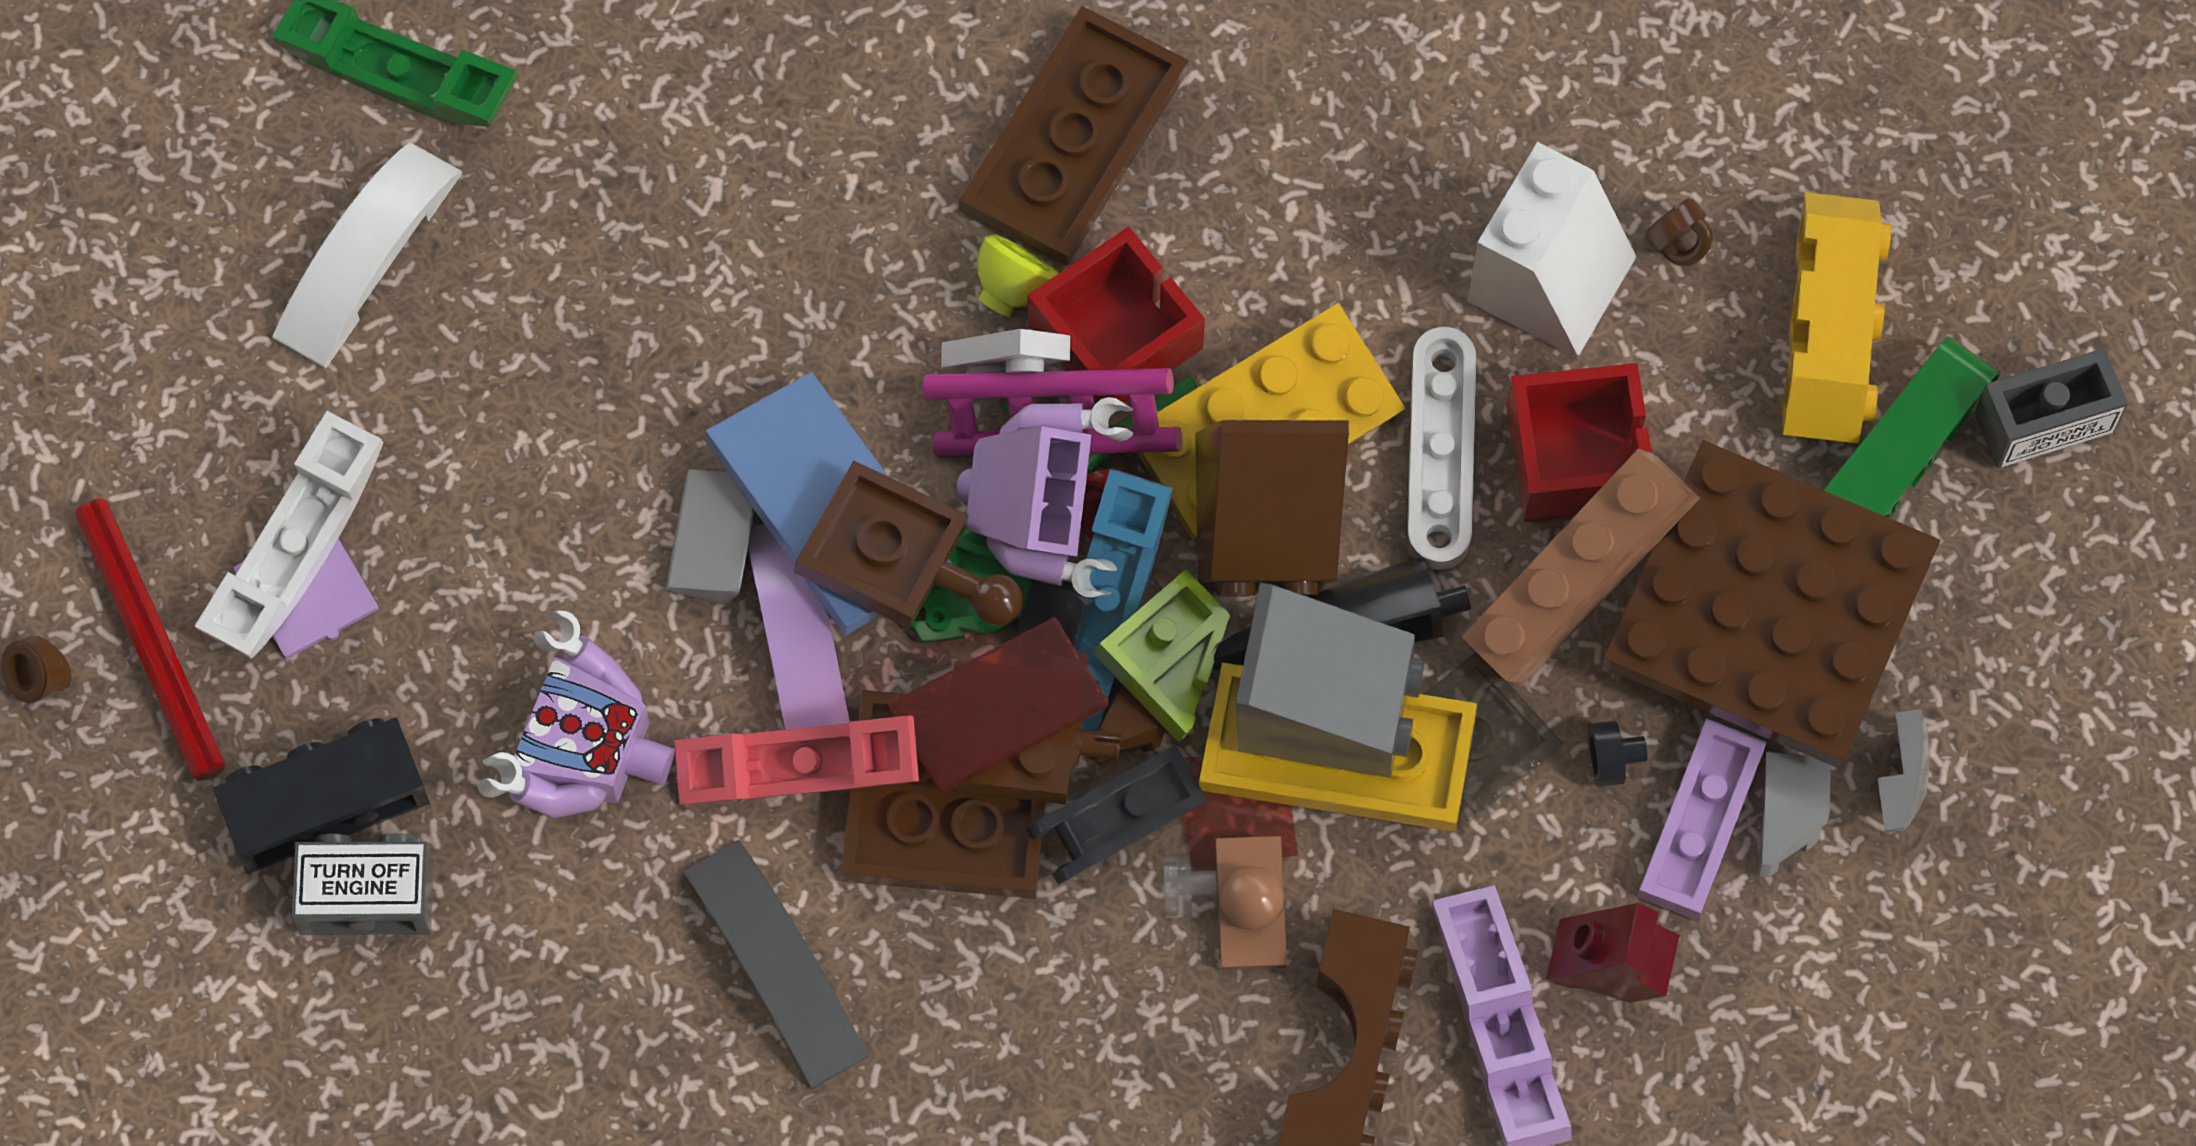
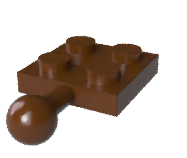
M855 460L849 467L795 562V574L909 629L934 584L971 601L972 608L977 617L989 625L1000 626L1013 621L1020 613L1023 604L1021 589L1012 578L1002 574H992L980 578L947 562L967 526L969 515Z

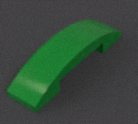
M293 0L272 35L276 44L324 72L416 112L461 124L490 127L518 77L516 70L461 49L459 55L455 57L360 20L354 7L337 0Z

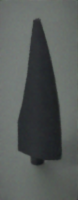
M1421 558L1368 573L1320 591L1317 596H1309V598L1415 634L1414 643L1443 637L1442 617L1471 610L1465 585L1436 592L1426 563ZM1252 625L1231 635L1217 646L1212 671L1221 670L1222 663L1244 665Z

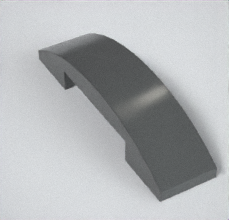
M740 840L682 871L714 927L717 926L776 1025L780 1038L811 1090L869 1057L815 957L776 893Z

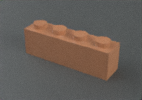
M1638 449L1465 632L1462 638L1506 682L1524 684L1700 498L1655 454Z

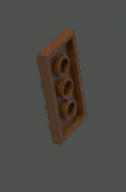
M1081 6L960 197L959 210L1068 266L1188 73L1189 60Z

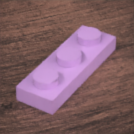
M1706 718L1637 898L1696 921L1699 920L1767 741Z

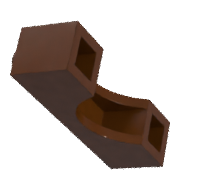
M1333 909L1319 966L1316 987L1331 997L1348 1018L1354 1037V1051L1345 1068L1333 1080L1317 1089L1289 1095L1277 1146H1374L1375 1136L1363 1134L1368 1110L1381 1113L1390 1074L1377 1071L1382 1049L1386 1048L1396 1051L1404 1012L1392 1009L1396 988L1399 986L1410 989L1418 950L1406 948L1410 926Z

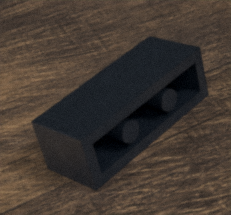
M397 717L387 721L380 718L363 721L353 726L348 731V736L324 745L321 742L303 744L291 750L283 761L264 768L258 765L240 768L229 774L225 779V783L212 787L246 874L294 857L296 842H314V837L322 834L348 836L430 804Z

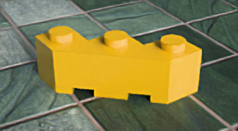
M1804 193L1796 244L1797 278L1789 323L1790 358L1781 412L1783 435L1859 444L1862 422H1874L1878 386L1869 384L1872 341H1880L1885 313V305L1875 303L1879 260H1887L1891 240V223H1882L1880 203L1877 200Z

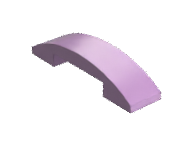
M765 524L751 526L748 552L784 728L786 730L849 723L827 610L804 578L794 573V564Z

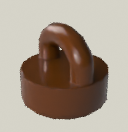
M1687 198L1653 223L1646 230L1645 238L1658 254L1663 252L1666 258L1677 266H1691L1703 259L1710 250L1713 234L1709 224L1705 221L1707 215L1694 199L1690 200ZM1694 230L1697 234L1695 245L1687 251H1681L1675 242Z
M30 636L14 641L6 647L2 655L1 670L3 680L8 690L17 699L25 703H34L50 698L68 688L72 681L71 668L64 655L56 646L40 636Z

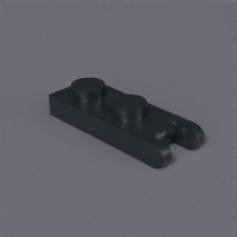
M1174 745L1028 826L1026 831L1031 839L1034 840L1045 836L1052 829H1055L1073 860L1061 865L1052 873L1057 885H1060L1200 807L1208 800L1177 746Z

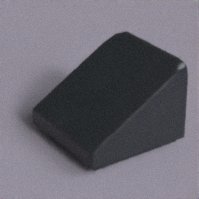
M1032 580L1015 638L1059 658L1069 661L1073 660L1078 655L1095 597H1084L1078 594L1075 589L1063 585L1057 586Z

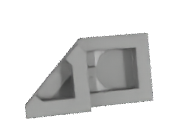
M1921 709L1895 713L1904 774L1878 778L1885 833L1905 831L1918 812L1927 792L1929 741L1928 729Z
M1766 752L1763 764V818L1759 842V876H1772L1778 871L1780 862L1799 849L1807 852L1818 842L1821 827L1828 823L1830 814L1831 771L1829 764L1808 755Z

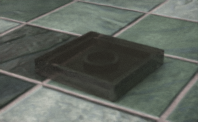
M1477 652L1423 694L1477 703L1474 730L1458 816L1465 826L1470 824L1563 747V742L1512 686Z

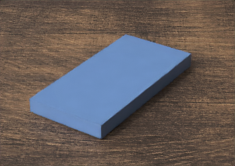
M813 372L705 431V442L794 566L854 460L888 476ZM804 578L845 636L881 616Z

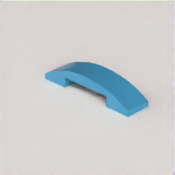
M1110 469L1093 524L1092 531L1094 534L1086 558L1107 559L1117 567V571L1102 570L1095 567L1090 574V582L1095 589L1106 590L1112 593L1105 597L1094 598L1077 657L1069 661L1054 655L1049 671L1050 673L1083 676L1080 714L1083 721V729L1090 731L1100 730L1118 680L1093 652L1100 642L1142 606L1173 490L1172 487L1115 469Z

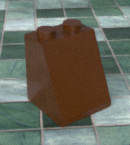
M1221 420L1195 433L1198 582L1201 585H1217L1218 597L1255 596V585H1260V583L1279 585L1280 588L1308 597L1318 595V585L1337 581L1349 420Z

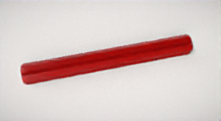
M96 498L88 503H84L76 509L75 516L193 778L197 781L216 776L225 769L224 759L109 504L103 498Z

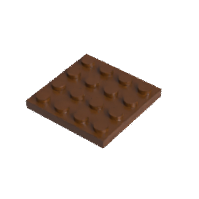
M1702 440L1684 480V483L1700 499L1654 546L1603 657L1601 667L1841 769L1932 562L1940 539Z

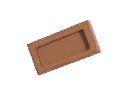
M1281 836L1216 838L1221 971L1286 968L1285 895L1283 888Z

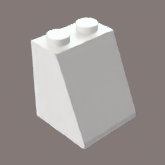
M1539 142L1536 143L1477 242L1467 302L1577 359L1636 259V255L1594 170Z

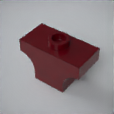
M1641 903L1562 918L1559 921L1546 980L1568 988L1600 992L1617 1000L1630 1003L1665 997L1680 935L1658 925L1659 912Z

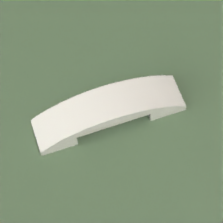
M411 142L400 149L362 189L320 247L295 289L272 336L273 340L326 369L359 322L358 311L422 219L429 222L461 176L462 171Z
M326 411L294 463L298 470L297 476L236 575L234 576L227 572L194 626L198 631L250 659L263 648L297 605L341 535L377 461L383 445L381 438Z

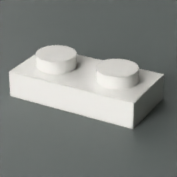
M1016 329L942 342L941 368L965 370L967 373H1003L1004 371L1006 373L1043 372L1044 365L1070 361V335Z

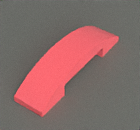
M913 716L674 740L679 805L797 795L919 781Z

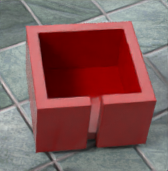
M1129 226L1027 295L1028 326L1031 330L1070 335V361L1058 362L1065 371L1162 368L1173 370L1203 349L1205 318L1171 277L1162 282L1163 267ZM1158 300H1160V309L1155 304ZM1128 395L1093 396L1094 405L1101 399L1108 397L1116 398L1123 403L1129 400Z
M1638 363L1511 376L1506 410L1524 522L1575 516L1638 449L1652 453L1648 427L1643 428L1646 411Z

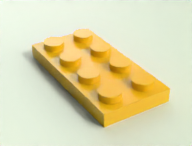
M1337 303L1157 412L1159 427L1179 426L1181 428L1183 443L1180 452L1137 453L1154 482L1173 488L1169 505L1192 540H1195L1197 538L1196 432L1221 420H1349L1348 445L1399 415L1406 408L1345 311Z
M1222 663L1199 779V786L1202 791L1456 832L1477 703L1419 694L1418 698L1407 696L1403 717L1414 719L1407 758L1395 756L1392 776L1390 778L1237 751L1236 700L1243 666Z

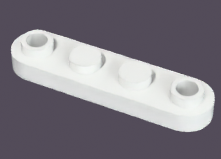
M1437 327L1425 332L1416 342L1412 358L1407 547L1413 559H1423L1427 568L1431 570H1447L1461 563L1469 551L1472 537L1476 350L1466 334L1451 327ZM1438 357H1447L1454 362L1455 367L1449 372H1440L1433 367L1432 361ZM1432 532H1443L1449 537L1450 543L1444 548H1435L1429 544L1427 536Z

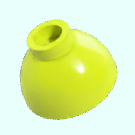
M999 235L986 236L980 246L977 258V272L983 287L978 300L997 313L1010 317L1015 308L1028 306V294L1052 279L1058 272L1047 262L1020 245Z

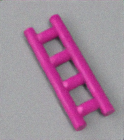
M1170 368L926 374L923 380L924 397L927 400L946 399L952 431H941L934 434L933 449L937 457L974 456V448L980 438L1000 433V430H977L972 399L1007 398L1011 419L1022 408L1033 404L1032 397L1067 396L1068 404L1082 403L1083 410H1092L1094 407L1093 396L1128 395L1130 407L1133 408V411H1131L1133 427H1126V429L1132 431L1133 435L1128 440L1118 442L1112 441L1095 429H1083V433L1091 435L1089 454L1180 452L1182 449L1183 437L1179 426L1159 427L1154 394L1172 393L1174 379Z

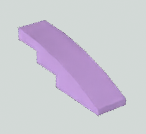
M1495 885L1432 900L1433 912L1466 1026L1504 1146H1551L1571 1141V1124L1552 1074V1057L1533 1007L1532 987Z

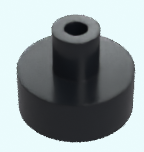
M1616 720L1589 723L1588 746L1596 786L1605 787L1624 784L1626 779L1625 764L1647 762V747L1644 736L1622 739Z

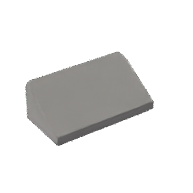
M691 469L686 472L665 590L725 605L738 595L742 583L754 509L727 472Z

